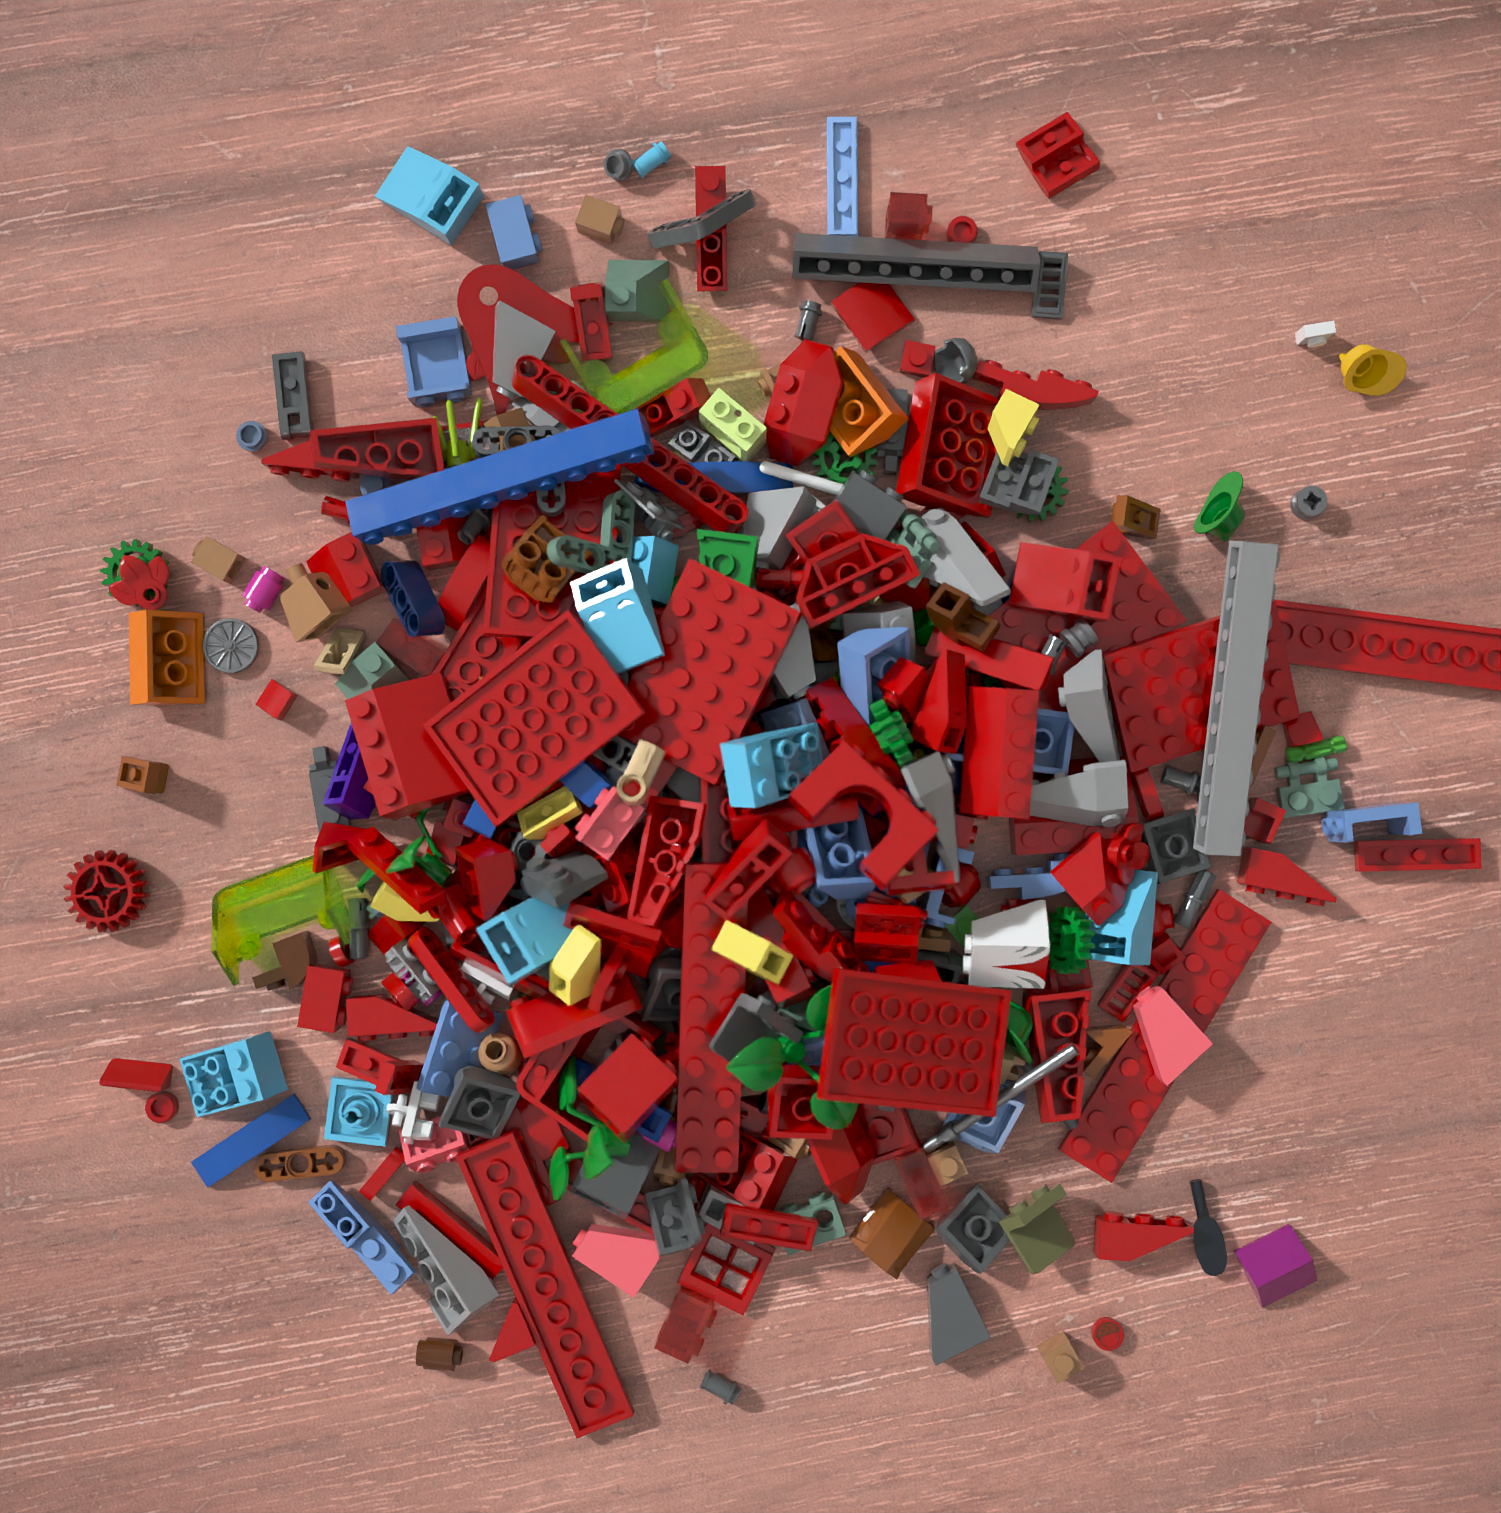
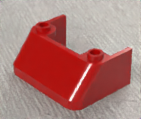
M607 962L600 964V974ZM626 972L622 981L616 979L614 984L618 985L615 995L611 1003L604 1002L600 1012L587 1008L591 995L571 1006L552 992L529 1001L527 996L510 1002L512 1009L506 1011L524 1059L642 1009L643 1006L628 973Z
M636 1011L602 1026L614 1034H619L631 1028L651 1043L661 1037L664 1030L649 1020L641 1021L640 1014ZM601 1026L531 1056L518 1076L516 1083L517 1090L523 1098L586 1142L588 1134L594 1125L568 1113L567 1110H560L557 1096V1081L570 1056L578 1055L577 1057L581 1058ZM577 1094L573 1103L575 1109L582 1102Z

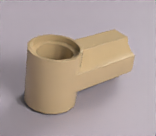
M640 740L624 775L621 776L617 783V792L624 803L630 806H638L644 803L647 799L650 785L666 754L665 750L652 743ZM631 782L641 785V791L635 797H628L624 793L625 787Z

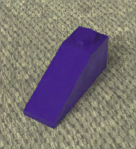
M350 723L322 805L349 820L369 819L375 807V798L372 793L363 789L368 780V775L352 723Z

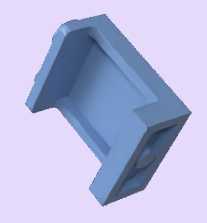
M456 316L396 326L397 338L402 346L409 389L407 397L412 405L417 404V407L420 408L435 405V401L446 399L455 403L465 400V396L472 395L470 378L466 367L467 359L461 324Z
M1418 802L1390 803L1324 812L1325 818L1322 819V830L1324 835L1328 837L1329 842H1353V823L1382 819L1387 821L1388 834H1422Z
M937 847L929 873L947 871ZM958 848L959 862L971 864L975 852ZM944 890L924 892L920 903L921 909L928 910L927 919L924 922L941 928H945L946 923L954 925L955 918L938 912Z

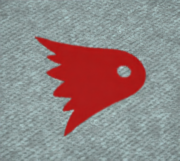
M491 264L475 268L463 279L458 290L457 307L463 326L477 352L487 377L496 415L506 413L509 398L497 392L498 385L492 383L495 306L498 301L504 302L555 330L541 361L545 359L555 363H569L568 355L561 340L579 343V337L575 331L577 330L574 307L547 293L518 272L502 265ZM484 287H492L497 291L498 299L495 304L485 305L481 302L479 295ZM607 321L608 326L613 325V323Z

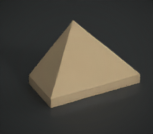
M336 627L315 662L314 670L327 674H345L365 638V631Z

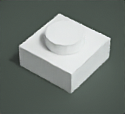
M1334 321L1304 325L1295 333L1297 345L1308 344L1309 348L1325 345L1327 343L1326 340L1336 333Z

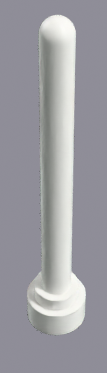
M763 461L759 467L762 473L837 495L843 484L768 461Z

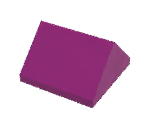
M1289 1224L1234 1251L1262 1308L1318 1281L1313 1259Z

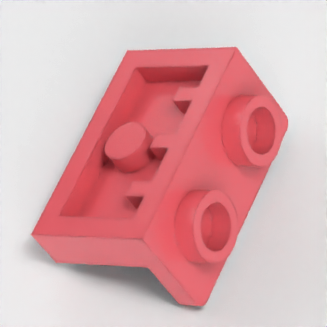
M615 786L610 791L607 788L602 790L594 802L598 806L592 816L585 814L575 828L579 832L575 838L606 860L610 859L645 811V808L641 805L630 806L624 803Z
M441 1116L428 1120L434 1123L431 1140H414L413 1145L403 1142L404 1138L401 1137L403 1129L398 1130L406 1165L414 1172L427 1173L434 1170L438 1164L457 1162V1153L469 1149L464 1132L446 1127L440 1128L439 1121Z

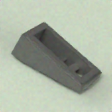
M1039 251L1040 271L1036 292H1033L1031 317L1062 319L1068 253ZM1043 265L1058 266V268H1043ZM1042 276L1058 277V281H1042ZM1041 289L1057 290V295L1041 294ZM1040 301L1056 302V308L1040 307Z

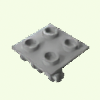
M618 479L614 480L634 500V516L653 535L669 541L673 537L674 533L672 531L675 527L682 530L685 529L677 520L679 515L669 506H662L658 502L660 497L653 490L646 486L642 489L631 480L628 483Z
M409 935L392 946L384 954L388 959L386 963L389 964L395 973L406 967L398 977L401 978L410 972L412 976L404 984L407 985L416 979L408 988L417 999L426 1002L440 988L411 950L408 939L411 936Z

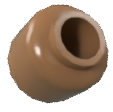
M502 1032L492 1033L485 1037L478 1050L482 1066L488 1071L500 1075H508L516 1071L523 1059L518 1041Z

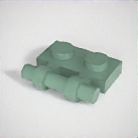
M904 511L899 518L902 522L903 530L900 531L893 528L886 540L907 546L921 575L905 584L916 588L932 564L926 556L929 552H937L940 548V543L937 541L936 534L931 529L923 527V522L917 515Z
M1324 757L1312 759L1311 762H1286L1285 766L1274 767L1276 779L1287 778V787L1276 788L1278 805L1286 810L1283 818L1344 809L1340 779L1327 780L1326 775L1327 771L1338 769L1336 758L1325 759ZM1313 774L1315 782L1300 784V775Z

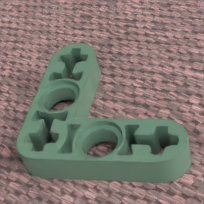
M624 490L607 495L603 502L600 544L563 535L548 543L547 555L549 560L556 566L588 575L611 565H604L605 562L613 561V563H616L625 558L631 561L635 513L634 500ZM614 527L621 533L622 539L620 543H617L612 536ZM560 546H562V550L564 551H574V554H569L565 556L564 552L560 550ZM586 550L593 554V566L588 565L585 561L584 554Z

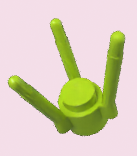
M481 398L476 400L469 447L466 446V441L457 439L452 401L448 400L446 402L451 439L448 442V447L437 418L443 462H446L447 468L476 459L472 437L479 429L482 407Z

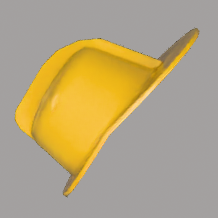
M1368 344L1358 345L1348 353H1340L1339 359L1342 362L1341 374L1344 377L1343 384L1351 392L1371 396L1389 393L1400 384L1407 371V363L1402 355L1388 350L1377 349Z

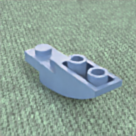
M1071 853L1054 854L1055 860H1046L1047 872H1043V867H1027L1023 874H1013V869H994V875L986 876L987 888H1017L1018 898L1022 900L1041 898L1064 892L1066 890L1050 871Z
M333 1180L329 1181L308 1202L347 1249L352 1248L391 1295L395 1294L417 1272L399 1251L402 1247L359 1202Z

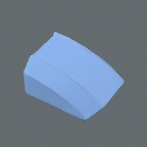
M1006 1080L1004 1085H999V1092L1013 1082ZM1025 1091L997 1108L995 1117L985 1116L961 1132L960 1137L956 1140L981 1151L998 1154L1025 1106ZM948 1112L943 1125L949 1121L955 1122L965 1114Z

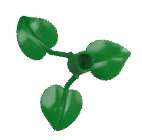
M427 808L419 811L420 814L416 818V822L423 835L413 841L404 850L403 854L399 855L390 864L386 872L389 874L414 867L415 861V864L438 885H441L451 874L452 870L440 860L443 854L438 851L424 825L423 820L429 809ZM426 839L433 855L426 852L419 858L416 853ZM370 868L364 872L356 885L361 893L364 891L366 882L375 875Z
M832 984L817 992L807 1006V1021L812 1028L818 1031L804 1033L798 1044L782 1036H779L777 1040L770 1037L758 1039L740 1051L727 1065V1070L735 1075L745 1086L758 1092L769 1090L778 1083L783 1073L781 1063L785 1061L799 1065L819 1083V1075L802 1061L805 1055V1046L802 1039L819 1038L826 1032ZM817 1092L811 1099V1109L815 1118L824 1126L835 1130L846 1128L852 1122L859 1103L821 1100L817 1098Z
M573 1055L561 1072L557 1088L558 1104L560 1110H567L568 1113L594 1126L588 1134L587 1150L585 1152L566 1155L565 1148L560 1146L553 1153L549 1167V1180L555 1201L561 1200L566 1192L569 1179L568 1164L571 1160L584 1158V1176L588 1180H593L614 1164L610 1155L625 1157L630 1148V1139L624 1144L604 1123L574 1108L573 1103L575 1102L577 1091L575 1059L578 1055Z

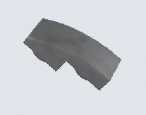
M687 419L668 443L691 463L738 461L735 455L713 441L710 435Z

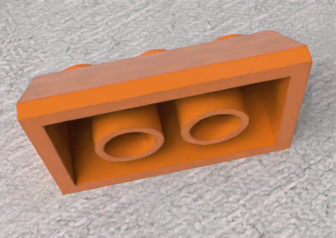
M840 346L835 351L834 356L839 365L844 383L830 432L847 455L852 457L888 440L909 418L862 356L856 351Z
M141 610L129 613L130 705L205 704L203 613L163 610Z

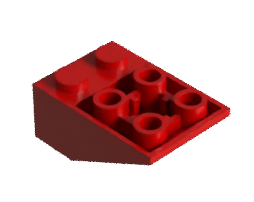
M1020 542L1009 604L1097 622L1108 621L1121 557Z
M740 1127L738 1173L693 1174L745 1206L774 1211L798 1159H794L793 1156L787 1154L769 1140H764Z

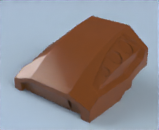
M542 515L504 557L501 566L510 581L537 601L552 603L577 571L556 566L549 560L547 555L548 543L565 534L547 521L548 518ZM560 546V550L564 552L565 556L569 554H574V551H564L562 550V546ZM588 550L584 554L586 562L592 555Z
M887 1187L869 1208L849 1238L882 1270L898 1279L909 1260L930 1237L935 1227Z

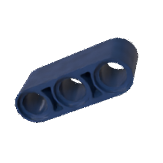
M415 560L384 562L381 568V580L407 634L411 637L441 635L445 629V616L419 563Z

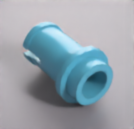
M662 141L658 144L652 143L653 147L633 160V166L641 178H644L645 175L663 162L666 165L668 163L667 160L671 158V154Z

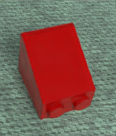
M633 1034L578 1088L580 1100L624 1144L678 1084V1077L675 1075L678 1072L677 1069L666 1058L660 1061L652 1053L655 1048L643 1036L638 1039Z

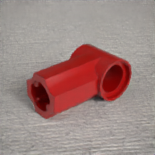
M459 884L444 887L446 901L428 910V913L433 919L440 918L455 942H459L461 945L470 943L479 935L476 928L480 927V925L466 906V896L462 887Z

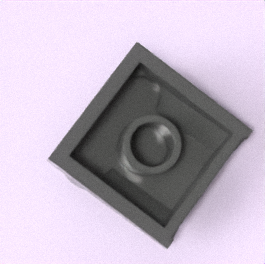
M1195 808L1140 823L1144 827L1141 842L1146 843L1150 851L1149 860L1143 870L1158 872L1157 884L1212 867L1207 855L1193 849L1196 826Z
M574 851L551 860L544 859L543 857L529 860L522 870L523 878L520 881L523 893L553 907L560 908L609 877L605 869L594 857Z
M661 958L651 965L648 972L651 983L640 1014L641 1021H680L682 958Z
M467 1066L460 1069L454 1077L455 1086L439 1121V1127H446L487 1139L499 1137L520 1097L516 1082L507 1075L496 1074L475 1066Z
M976 1183L948 1213L943 1214L938 1219L937 1225L934 1228L939 1238L964 1264L976 1273L981 1274L1010 1241L999 1223L1007 1215L981 1189L979 1183Z

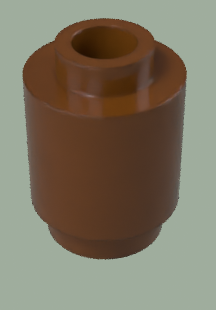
M427 1337L426 1340H419L416 1350L417 1366H423L425 1370L454 1371L456 1365H461L463 1346H458L457 1339Z

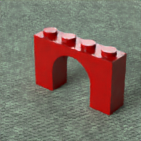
M843 741L790 794L789 803L813 824L843 795L865 793L879 800L888 813L890 829L887 836L861 861L859 869L883 891L936 837L939 829L936 827V820L924 810L920 812L912 805L913 799L907 792L901 788L896 790L888 782L890 779L881 768L877 766L873 768L865 761V754L856 745L852 744L849 746Z

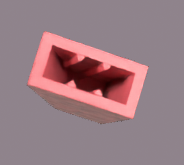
M1156 985L1153 988L1148 986L1136 997L1138 1002L1133 1005L1155 1075L1160 1082L1168 1086L1213 1043L1163 988Z
M591 1224L587 1231L581 1229L572 1242V1245L576 1247L572 1255L573 1258L633 1298L660 1259L654 1236L648 1232Z

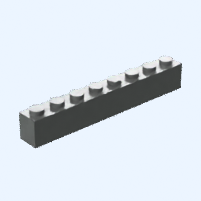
M795 233L792 278L1036 292L1040 271V258L1038 247Z

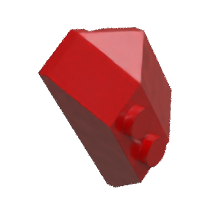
M805 339L780 364L763 423L767 428L766 440L771 459L798 467L805 459L813 455L826 443L844 383L839 365L834 356L833 347Z
M862 533L806 560L795 601L801 613H803L809 629L921 574L907 546Z
M856 1111L852 1122L846 1128L833 1129L832 1140L806 1139L825 1185L835 1196L840 1198L843 1204L850 1203L863 1192L875 1158L872 1144L864 1132L859 1114Z

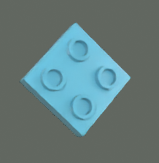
M333 1076L331 1079L324 1139L385 1147L388 1142L391 1114L386 1112L388 1104L393 1103L394 1095L385 1096L376 1092V1085L363 1079Z

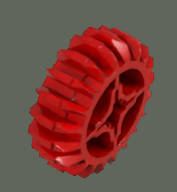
M103 850L95 851L94 856L86 854L83 857L84 863L76 862L73 864L77 872H69L67 874V877L73 882L63 886L64 889L71 890V895L66 896L63 900L65 902H73V906L68 909L69 913L79 912L76 922L82 923L86 921L87 929H94L97 926V931L102 933L106 932L107 929L111 932H116L120 926L127 928L130 926V919L138 920L140 918L137 910H145L147 907L145 903L141 902V899L149 898L150 896L148 892H142V887L148 886L150 882L148 880L141 881L140 879L145 873L144 869L134 870L138 863L136 859H131L127 862V853H120L117 856L116 850H108L106 854ZM109 867L119 871L126 882H118L114 877V873L110 872ZM96 871L93 886L86 890L89 878ZM118 887V890L111 891V894L96 895V892L103 891V888ZM128 892L127 900L118 912L117 908L120 907V897ZM88 900H95L99 904L100 910H104V915L97 912Z

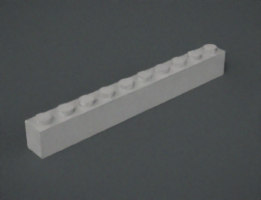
M1229 540L1193 849L1205 855L1241 856V848L1246 840L1244 823L1245 817L1249 813V802L1247 799L1249 787L1253 781V772L1251 770L1252 758L1257 750L1255 733L1256 725L1259 724L1261 717L1259 701L1260 694L1264 690V678L1262 676L1264 663L1268 658L1266 643L1268 632L1272 626L1270 611L1271 602L1276 594L1274 578L1275 570L1280 562L1279 544Z

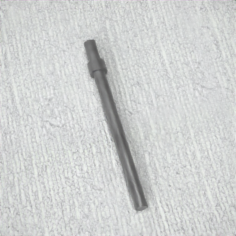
M1071 1043L998 1093L997 1108L1079 1054L1077 1047ZM965 1114L955 1122H947L939 1128L940 1132L922 1143V1148L929 1154L946 1142L952 1143L960 1137L961 1132L985 1116Z

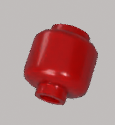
M798 847L795 850L792 848L793 854L773 873L786 892L794 891L795 894H798L816 882L815 865L805 847Z
M959 863V882H956L952 889L944 890L941 902L951 908L955 906L964 907L980 890L979 873L971 864Z

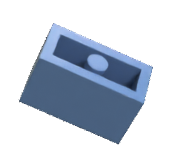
M521 195L485 204L502 266L513 270L539 263L537 252L543 250L538 233L532 234L530 223L535 222L531 205H524Z

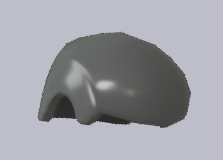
M965 338L945 340L944 344L946 345L936 350L934 355L936 373L964 384L976 372L978 360L975 348Z

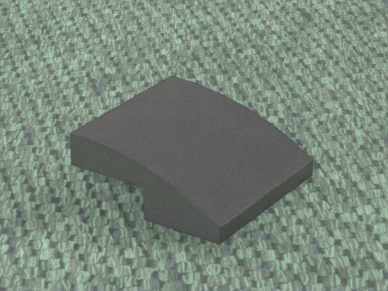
M1030 449L1029 454L1022 452L1019 458L1014 456L1007 467L1002 464L996 452L978 502L1007 511L1039 515L1060 459Z

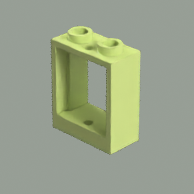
M720 388L715 391L699 410L701 428L740 461L750 462L765 445L767 428ZM735 411H740L741 416L738 417L736 414H734Z

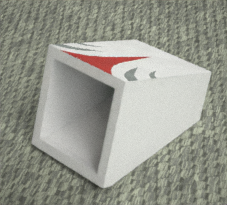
M1037 900L972 921L971 934H965L964 952L969 953V955H963L962 962L963 974H968L969 985L1044 989L1050 949L1046 900Z

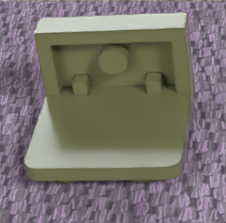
M1046 1184L1038 1187L1030 1193L1032 1198L1028 1201L1024 1199L1013 1205L1009 1209L1011 1213L999 1221L1031 1274L1040 1273L1075 1245V1239L1054 1207L1056 1202L1067 1195L1061 1184L1050 1188Z

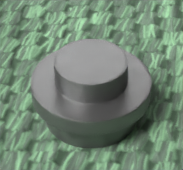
M615 149L606 156L604 169L606 174L617 181L626 180L633 171V161L627 151Z

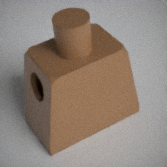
M302 563L293 565L286 570L292 585L281 594L280 600L296 642L319 639L352 611L351 606L327 573L308 574Z

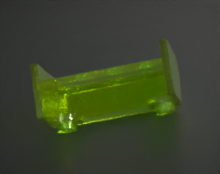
M668 278L658 284L673 310L664 316L658 324V334L664 346L620 372L612 375L607 365L599 360H590L580 365L567 340L563 339L558 342L587 392L618 415L633 410L702 369L708 361V350Z
M314 855L226 886L214 895L212 899L211 952L233 986L239 984V963L255 958L262 948V938L317 918L322 928L336 929L345 945L351 943L349 913L333 868L315 874L312 871Z

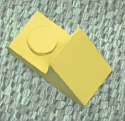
M564 786L519 811L517 816L523 837L526 840H544L545 835L552 828L559 827L562 823L564 824L582 814L583 811L579 798Z

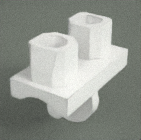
M465 962L463 963L462 971L468 979L479 984V987L473 986L486 1003L491 1005L495 996L487 993L486 989L507 1001L513 994L512 987Z
M415 1081L408 1106H406L408 1096L399 1094L397 1104H388L386 1108L387 1113L394 1115L393 1126L401 1127L402 1119L405 1117L401 1137L404 1138V1143L412 1145L414 1140H431L434 1123L433 1121L419 1119L421 1109L437 1112L440 1102V1095L420 1092L416 1088L418 1082Z

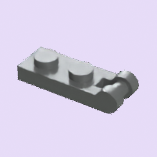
M302 351L272 354L281 438L283 441L293 440V436L303 435V438H309L310 430H314L311 417L305 354ZM300 415V423L291 424L290 416Z

